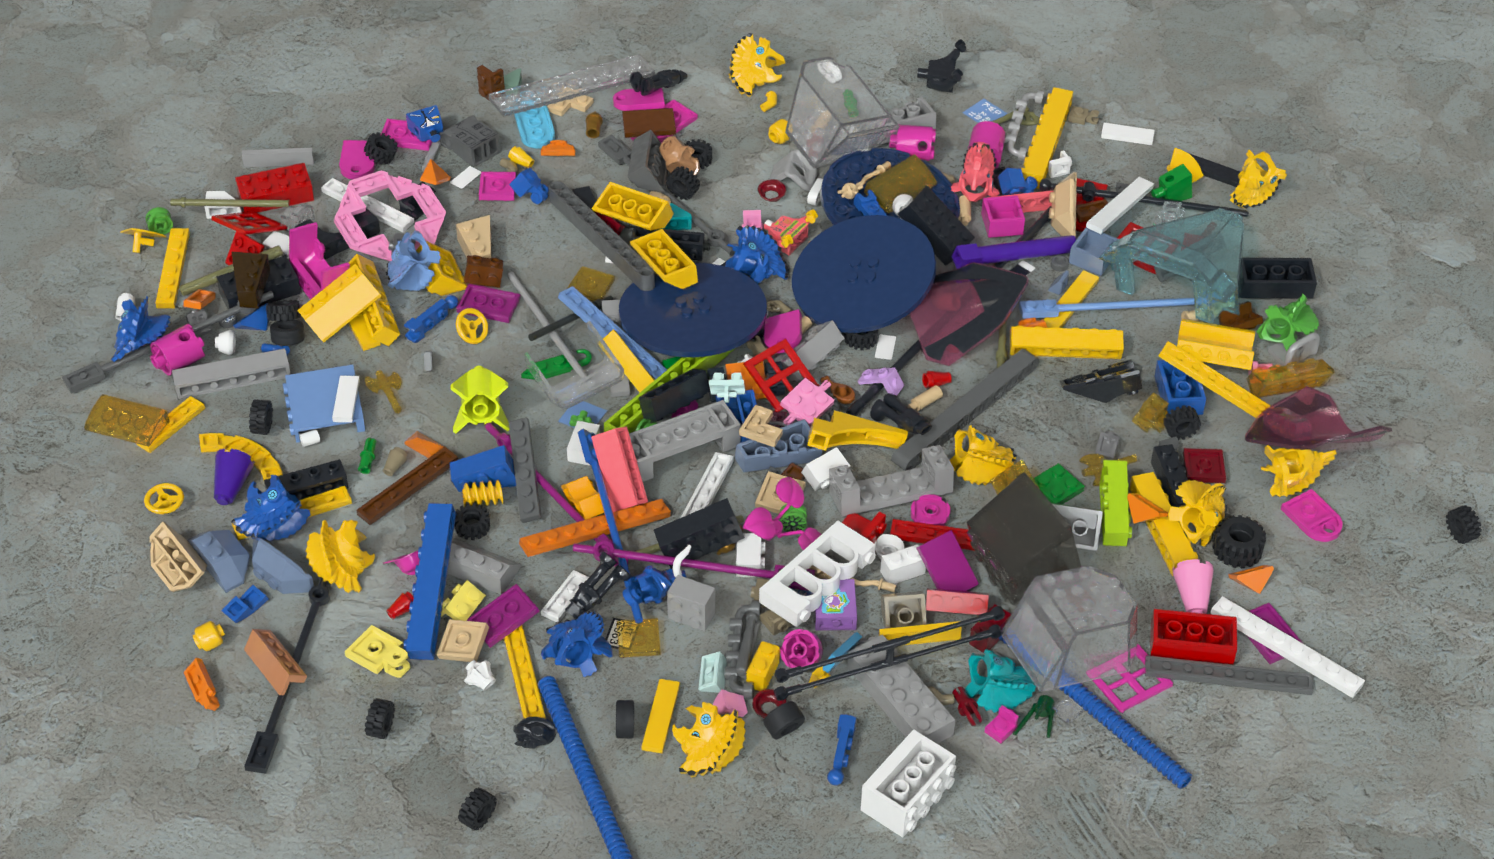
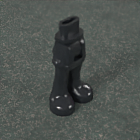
M677 69L662 70L651 77L645 78L638 71L630 75L632 88L635 92H641L642 96L652 94L662 87H673L687 79V74Z
M893 393L885 394L883 401L878 399L870 411V416L874 421L881 422L885 417H888L900 429L913 434L924 435L932 429V425L928 423L926 418L921 416L915 409L906 407L900 398Z
M602 551L599 556L600 564L584 583L581 582L579 584V589L574 597L569 600L571 603L565 608L573 618H578L580 613L583 614L584 611H589L595 605L600 604L604 595L615 583L620 580L628 581L632 577L618 564L604 582L595 589L596 583L617 563L605 551Z

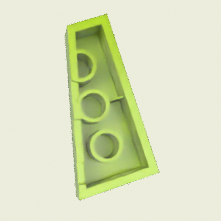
M1103 460L1099 494L1100 510L1103 511L1101 520L1103 545L1127 546L1128 538H1132V527H1129L1131 512H1128L1129 502L1127 498L1129 491L1127 461Z

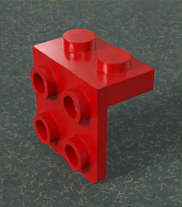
M878 512L872 521L856 513L847 515L842 521L844 525L873 543L884 533L887 527L885 523L886 514Z

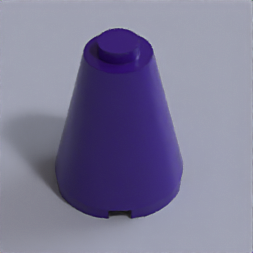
M220 449L216 452L214 499L220 505L233 503L254 467L255 462H252L251 456L245 452L231 449L230 452H224L225 449Z

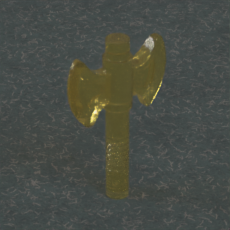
M379 370L375 373L377 379L365 377V384L368 389L376 394L382 389L394 412L400 413L402 411L391 389L393 387L399 390L402 385L401 378L396 372L386 377Z
M1088 454L1079 460L1081 463L1089 466L1082 470L1083 477L1095 476L1093 486H1099L1103 466V463L1100 461L1103 460V455ZM1133 454L1117 459V461H1127V464L1137 462V457Z

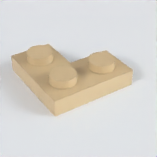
M564 88L547 108L549 112L559 116H563L570 107L586 112L594 103V98Z
M755 405L739 429V435L775 447L783 435V429L768 424L773 417V410Z

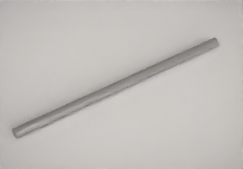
M509 272L508 278L542 326L549 325V321L514 272ZM554 330L548 333L582 382L587 384L590 378L557 332Z

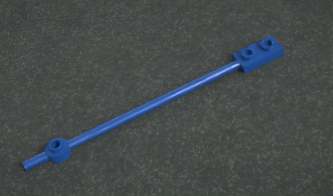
M583 428L577 433L585 462L592 466L614 548L623 550L591 438L595 434ZM617 558L618 563L630 574L626 559ZM630 578L628 581H624L626 589L622 593L625 601L631 606L635 623L643 622V617L639 604L642 602V592L639 588L633 586L632 579Z

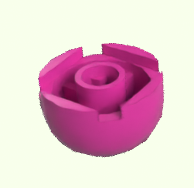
M797 629L789 632L784 637L783 645L780 647V654L786 666L795 668L820 662L823 647L817 635L808 630Z

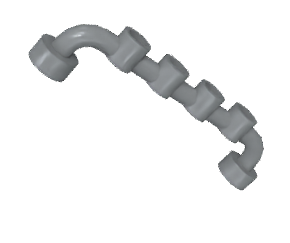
M1045 91L1030 92L1023 95L1022 99H1017L1015 109H1018V111L1014 110L1012 120L1015 122H1010L1008 131L1011 134L1007 133L1005 143H1007L1008 151L1018 157V161L1024 162L1027 148L1021 147L1020 150H1017L1014 147L1029 99H1034L1036 104L1041 105Z

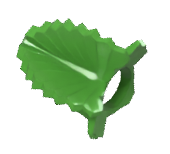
M1302 293L1296 302H1291L1284 308L1281 306L1277 307V305L1268 306V309H1265L1268 317L1256 331L1259 338L1283 343L1287 351L1298 338L1296 331L1303 332L1305 335L1314 332V329H1317L1319 326V322L1310 305H1306V296ZM1272 334H1278V335H1281V336H1280L1279 338H1275V337H1272L1271 335H1272Z

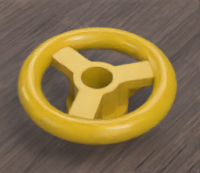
M466 308L457 316L456 329L459 336L465 342L479 344L488 334V323L485 316L479 310ZM466 314H474L479 318L475 321H469L464 316ZM482 323V334L476 338L477 327Z
M162 483L152 487L144 497L146 508L156 514L171 513L177 510L184 501L182 489L171 483ZM163 489L174 490L178 495H169L164 493ZM157 492L158 501L152 505L150 498Z

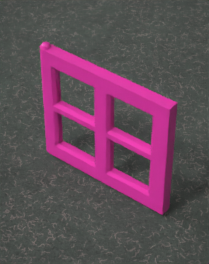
M1139 644L1085 669V673L1120 713L1173 686V682L1170 679L1157 678L1160 683L1145 690L1135 679L1145 674V667L1130 673L1121 662L1134 655L1145 665L1146 655H1149ZM1113 666L1123 678L1107 685L1098 673ZM1128 683L1137 695L1122 702L1112 690Z

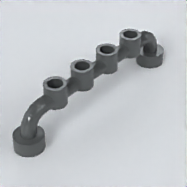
M752 600L751 604L740 607L736 612L735 618H730L729 623L730 631L734 632L733 634H728V647H732V651L726 652V662L730 663V667H725V680H729V687L737 694H744V699H753L754 684L753 682H744V686L738 685V675L735 672L742 643L743 616L746 613L754 612L760 617L761 603H759V600Z

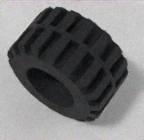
M1232 515L1229 519L1224 518L1216 527L1212 545L1214 554L1218 556L1217 559L1219 561H1224V564L1227 566L1232 565L1233 568H1236V566L1240 568H1245V566L1251 567L1253 563L1257 564L1262 557L1266 542V532L1263 531L1262 525H1258V521L1251 520L1248 516L1245 518L1242 515H1238V517Z

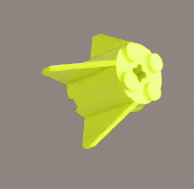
M475 366L474 369L469 370L450 385L451 390L461 397V407L453 426L455 434L469 422L475 425L484 422L485 425L494 421L507 432L510 430L509 422L499 400V395L508 388L507 381L483 366Z

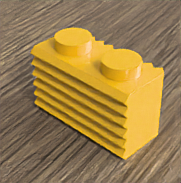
M764 641L760 643L746 671V682H753L755 690L767 689L770 679H772L773 673H775L776 667L779 664V646Z

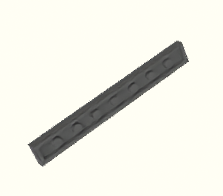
M1147 655L1145 658V676L1305 695H1312L1313 693L1312 674Z

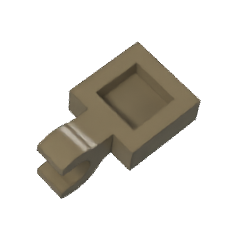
M1072 106L1068 122L1082 125L1085 122L1096 125L1099 118L1094 117H1098L1099 111L1092 110L1089 112V109Z
M758 335L755 336V342L750 340L746 342L747 347L753 352V357L768 349L763 346ZM767 359L764 360V367H765V364L768 363V360H767Z

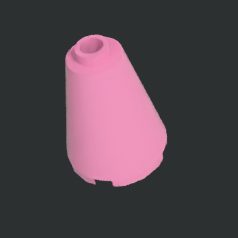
M1198 559L1186 560L1178 563L1176 569L1173 567V576L1186 612L1206 614L1208 611L1214 572L1213 565L1206 561V564H1203Z

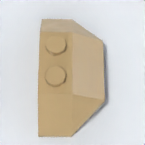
M1077 172L1071 173L1057 184L1049 195V203H1052V208L1049 210L1051 226L1061 236H1076Z
M162 522L150 535L151 566L172 592L191 588L205 573L206 563L190 543L165 522Z

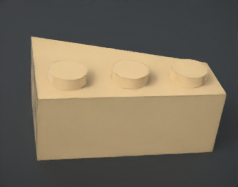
M490 215L456 224L457 240L466 257L468 255H478L484 258H492Z

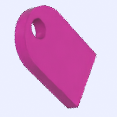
M660 88L646 96H642L641 92H635L634 89L621 90L614 94L613 105L622 111L665 108L663 90Z
M343 140L339 166L340 172L344 177L353 180L374 172L376 163L374 159L370 160L369 156H366V152H364L367 141Z
M800 309L766 318L764 341L767 348L772 347L785 338L793 349L801 342L802 314Z
M1313 489L1281 505V510L1308 537L1316 541L1329 542L1335 540L1341 533L1343 526L1341 517ZM1324 529H1330L1333 532L1329 533L1326 532Z

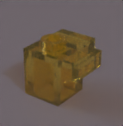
M1153 393L1143 403L1132 422L1146 433L1151 428L1160 433L1165 428L1163 419L1167 418L1166 414L1168 413L1167 407L1169 403Z

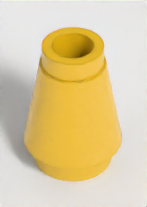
M514 146L508 154V158L516 164L531 168L534 165L535 160L521 147Z

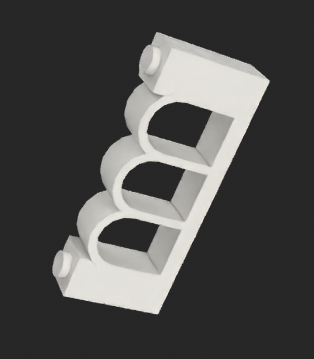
M837 521L759 589V603L795 627H798L802 622H806L809 619L812 611L819 608L822 596H829L837 592L840 580L852 578L857 573L858 567L862 569L867 564L873 562L876 556L875 544L840 521ZM831 549L850 562L838 563L824 554ZM814 565L832 578L827 580L819 579L806 570ZM795 581L811 591L813 595L802 596L788 588V586Z

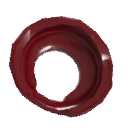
M771 179L762 182L758 186V192L762 199L776 202L785 196L786 187L779 180ZM775 191L778 193V196L768 199L765 197V193Z
M765 689L755 695L752 706L756 714L765 718L768 714L764 713L761 709L764 703L772 702L778 707L787 701L786 699L778 701L774 695V690Z

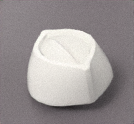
M882 534L874 543L875 551L880 559L883 555L904 549L903 541L897 536Z

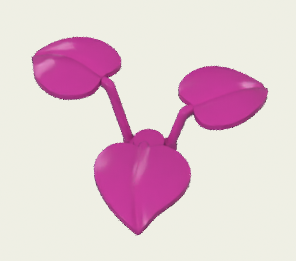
M785 477L778 481L776 493L782 502L787 503L786 507L773 520L767 509L762 507L754 509L747 516L743 529L751 531L758 537L768 541L776 536L781 538L783 536L800 534L798 543L805 550L822 534L814 528H807L805 532L797 530L782 533L783 524L779 519L790 506L798 509L804 503V493L801 486L793 478Z

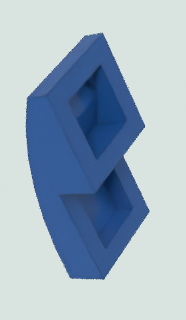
M252 585L240 598L235 596L221 611L232 621L238 623L258 610L269 598Z

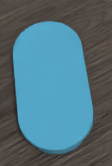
M527 100L515 108V120L524 145L537 149L555 140V130L549 110L545 104L542 105L536 100Z

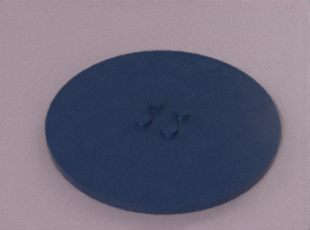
M868 215L847 219L821 232L808 243L799 255L792 274V290L795 300L804 315L817 325L833 320L839 331L845 333H861L881 329L907 316L925 299L936 275L934 250L930 241L920 229L902 219L884 215Z
M694 263L697 269L698 283L684 289L664 282L656 272L655 288L651 291H643L632 283L620 299L619 319L626 334L636 343L651 351L676 357L712 356L743 345L760 331L767 315L766 297L754 280L737 270L716 264Z

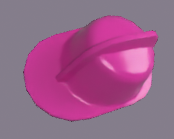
M418 550L387 560L383 564L394 561L403 573L415 575L416 565H419L420 561Z

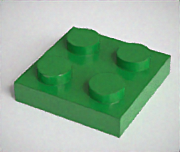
M1059 463L1029 481V486L1044 500L1058 504L1066 503L1084 492L1085 488L1081 482Z

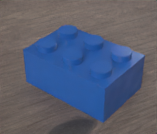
M1157 360L1154 377L1165 416L1167 413L1171 414L1170 410L1173 409L1175 411L1178 406L1182 408V405H1185L1186 408L1191 406L1198 415H1203L1206 396L1202 384L1165 360Z

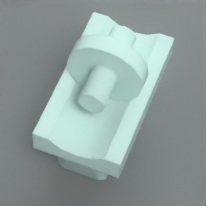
M714 373L712 380H709L711 395H717V398L724 397L725 403H729L730 397H737V394H745V384L741 373L731 374V380H724V374Z

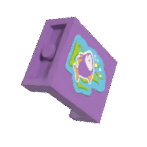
M854 579L840 580L837 592L829 596H822L821 605L815 610V631L856 630L857 609Z

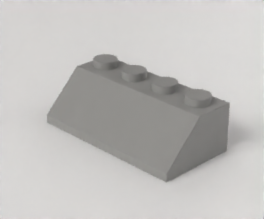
M832 320L809 328L802 335L801 342L793 350L808 371H811L817 367L816 363L818 361L820 362L829 356L827 353L836 350L840 346L839 343L845 338ZM786 352L780 353L774 359L775 362L781 361L783 370L793 365ZM796 371L786 378L789 382L794 380L798 382L803 379V376L799 371Z
M1024 499L1018 539L1097 551L1103 511Z
M452 538L447 572L449 575L465 581L468 580L472 584L501 595L521 568L519 563Z

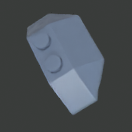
M230 530L206 531L187 540L206 563V569L225 593L244 584L250 554Z
M255 537L253 539V573L258 579H263L273 590L276 589L282 594L306 593L314 587L312 576L305 573L290 558L262 538Z

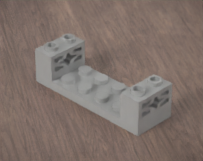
M724 400L630 433L629 436L642 482L653 478V462L715 440L723 452L736 448V445L740 443L739 429L741 425Z
M941 445L931 446L922 449V467L856 481L848 465L830 468L829 491L843 517L849 514L916 501L922 495L932 494L938 496L952 493L954 467Z

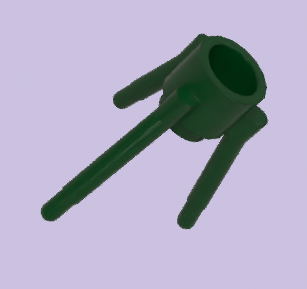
M1041 695L1037 703L1033 704L1030 711L1016 727L1013 735H1017L1033 713L1036 712V720L1039 717L1048 716L1046 737L1050 738L1053 716L1055 714V710L1052 709L1055 704L1053 698L1048 695Z

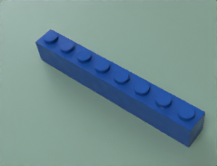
M429 503L428 510L424 512L425 529L421 531V540L423 542L422 547L418 549L420 561L419 565H416L415 568L417 580L412 588L414 600L410 602L411 619L407 621L408 638L404 640V650L408 653L410 659L434 660L456 518L453 504Z

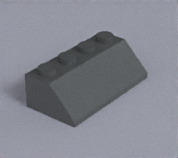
M652 130L634 139L628 178L637 188L663 193L666 187L668 170L666 168V161L659 151L661 142Z

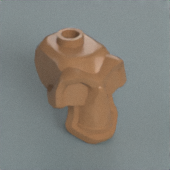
M676 136L667 137L661 143L659 151L666 161V168L670 173L676 167L680 168L681 166H684V169L686 167L689 168L690 172L692 170L694 172L693 175L699 172V160L691 156L695 151L693 147L685 146Z

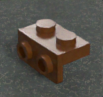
M483 65L477 67L479 94L492 103L504 97L503 70L500 68L492 72Z
M468 255L464 283L500 288L503 260Z
M1249 301L1218 312L1219 324L1222 326L1253 329L1263 323V316L1252 312L1251 302Z

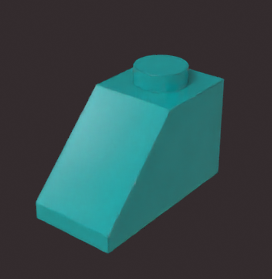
M669 203L674 215L666 227L661 229L692 230L691 214L675 204Z

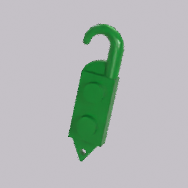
M586 349L576 350L577 353L586 355V358L577 360L580 366L588 365L592 360V354ZM559 355L529 364V368L521 374V378L535 379L537 382L571 372L573 368L564 355Z

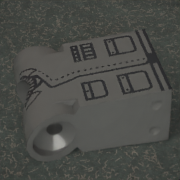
M474 115L439 133L440 143L449 150L453 149L454 153L473 168L500 153L498 133L478 121Z

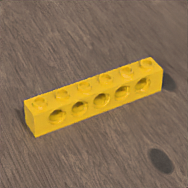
M356 254L348 262L350 264L349 268L356 264L381 295L379 299L362 313L372 339L389 346L400 335L398 326L374 262Z

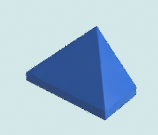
M266 304L233 325L234 328L266 331L268 323Z

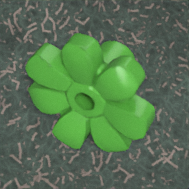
M582 410L580 415L571 416L569 424L570 426H576L577 421L593 424L594 422H592L590 417H587L588 412Z

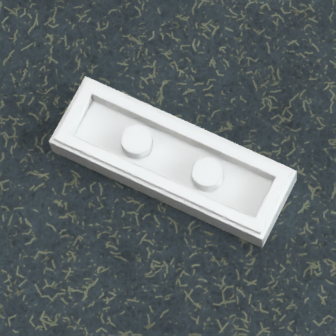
M1103 123L1101 138L1152 145L1154 130Z
M340 376L332 416L333 422L353 421L360 382L359 376Z
M573 570L541 610V616L554 622L561 621L567 613L565 608L571 603L569 600L574 597L579 589V584L581 582L584 583L589 577Z

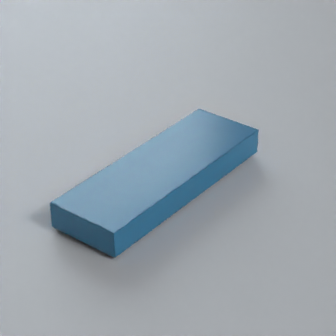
M858 632L854 633L831 654L829 659L848 654L849 651L855 649L863 636ZM840 662L823 666V670L829 674Z

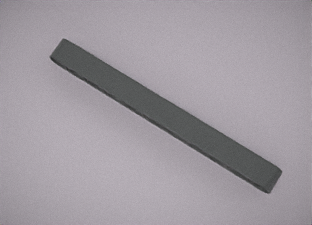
M560 181L551 182L548 186L550 202L638 288L643 291L653 290L655 288V271L564 183Z
M1025 349L1018 351L929 424L932 425V429L924 435L915 434L893 453L891 461L905 471L915 468L922 462L923 448L937 445L942 446L959 429H963L1033 372L1039 364V358Z

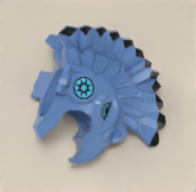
M415 230L411 235L409 232H406L401 241H397L398 244L391 256L392 261L386 264L388 268L386 275L388 280H390L388 286L391 288L395 287L397 290L420 291L425 289V286H429V282H432V277L435 274L434 271L428 269V266L431 263H440V252L431 251L419 231ZM411 240H416L421 244L422 251L420 253L416 252L414 243Z

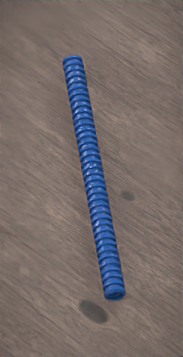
M1006 625L1002 628L1003 634L998 639L1003 641L1009 648H1012V651L1017 652L1018 656H1021L1023 660H1026L1038 672L1040 671L1041 675H1045L1046 679H1050L1051 683L1059 687V690L1064 691L1065 695H1069V698L1078 703L1080 707H1083V710L1088 711L1089 715H1093L1094 719H1097L1099 723H1102L1104 727L1112 731V734L1117 735L1118 739H1122L1123 743H1127V746L1130 748L1132 747L1134 752L1137 751L1139 756L1142 755V759H1147L1148 764H1152L1153 768H1157L1158 772H1162L1163 776H1167L1169 781L1172 780L1174 785L1177 784V788L1182 789L1191 781V773H1187L1185 768H1182L1180 764H1177L1165 752H1161V748H1156V744H1151V740L1142 735L1140 731H1137L1135 727H1132L1130 723H1127V720L1122 719V716L1117 715L1116 711H1112L1111 707H1107L1106 703H1103L1101 699L1093 695V692L1088 691V688L1083 687L1082 683H1078L1077 679H1074L1072 675H1069L1067 671L1059 667V664L1055 663L1049 656H1045L1044 652L1036 648L1034 644H1031V641L1027 640L1025 636H1022L1011 625Z
M553 676L544 677L538 682V688L553 719L561 742L566 749L570 763L586 796L590 810L595 817L611 859H632L630 850L604 794L602 785L595 773L578 730L575 727L567 704L562 697L556 679Z

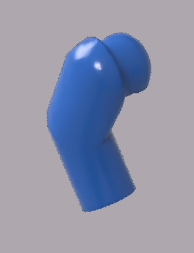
M266 343L261 346L262 352L285 349L287 356L290 353L289 346Z

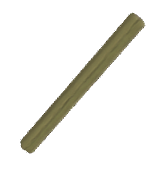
M278 245L258 254H268V260H272L282 256L283 251ZM233 264L179 287L181 294L185 296L198 289L217 283L216 276L233 272Z

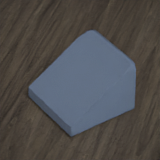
M1066 270L1058 276L1048 291L1060 295L1068 284L1069 271Z

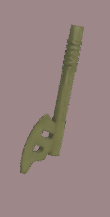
M1026 106L1024 112L1025 120L1022 119L1021 125L1032 126L1039 124L1040 117H1037L1033 112H1029ZM1014 111L991 122L997 124L1004 123L1012 119Z

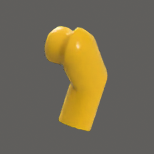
M774 91L766 93L767 101L760 105L763 112L777 105V94Z

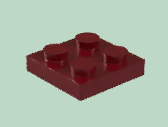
M1184 448L1183 460L1188 480H1196L1203 483L1226 482L1222 449Z

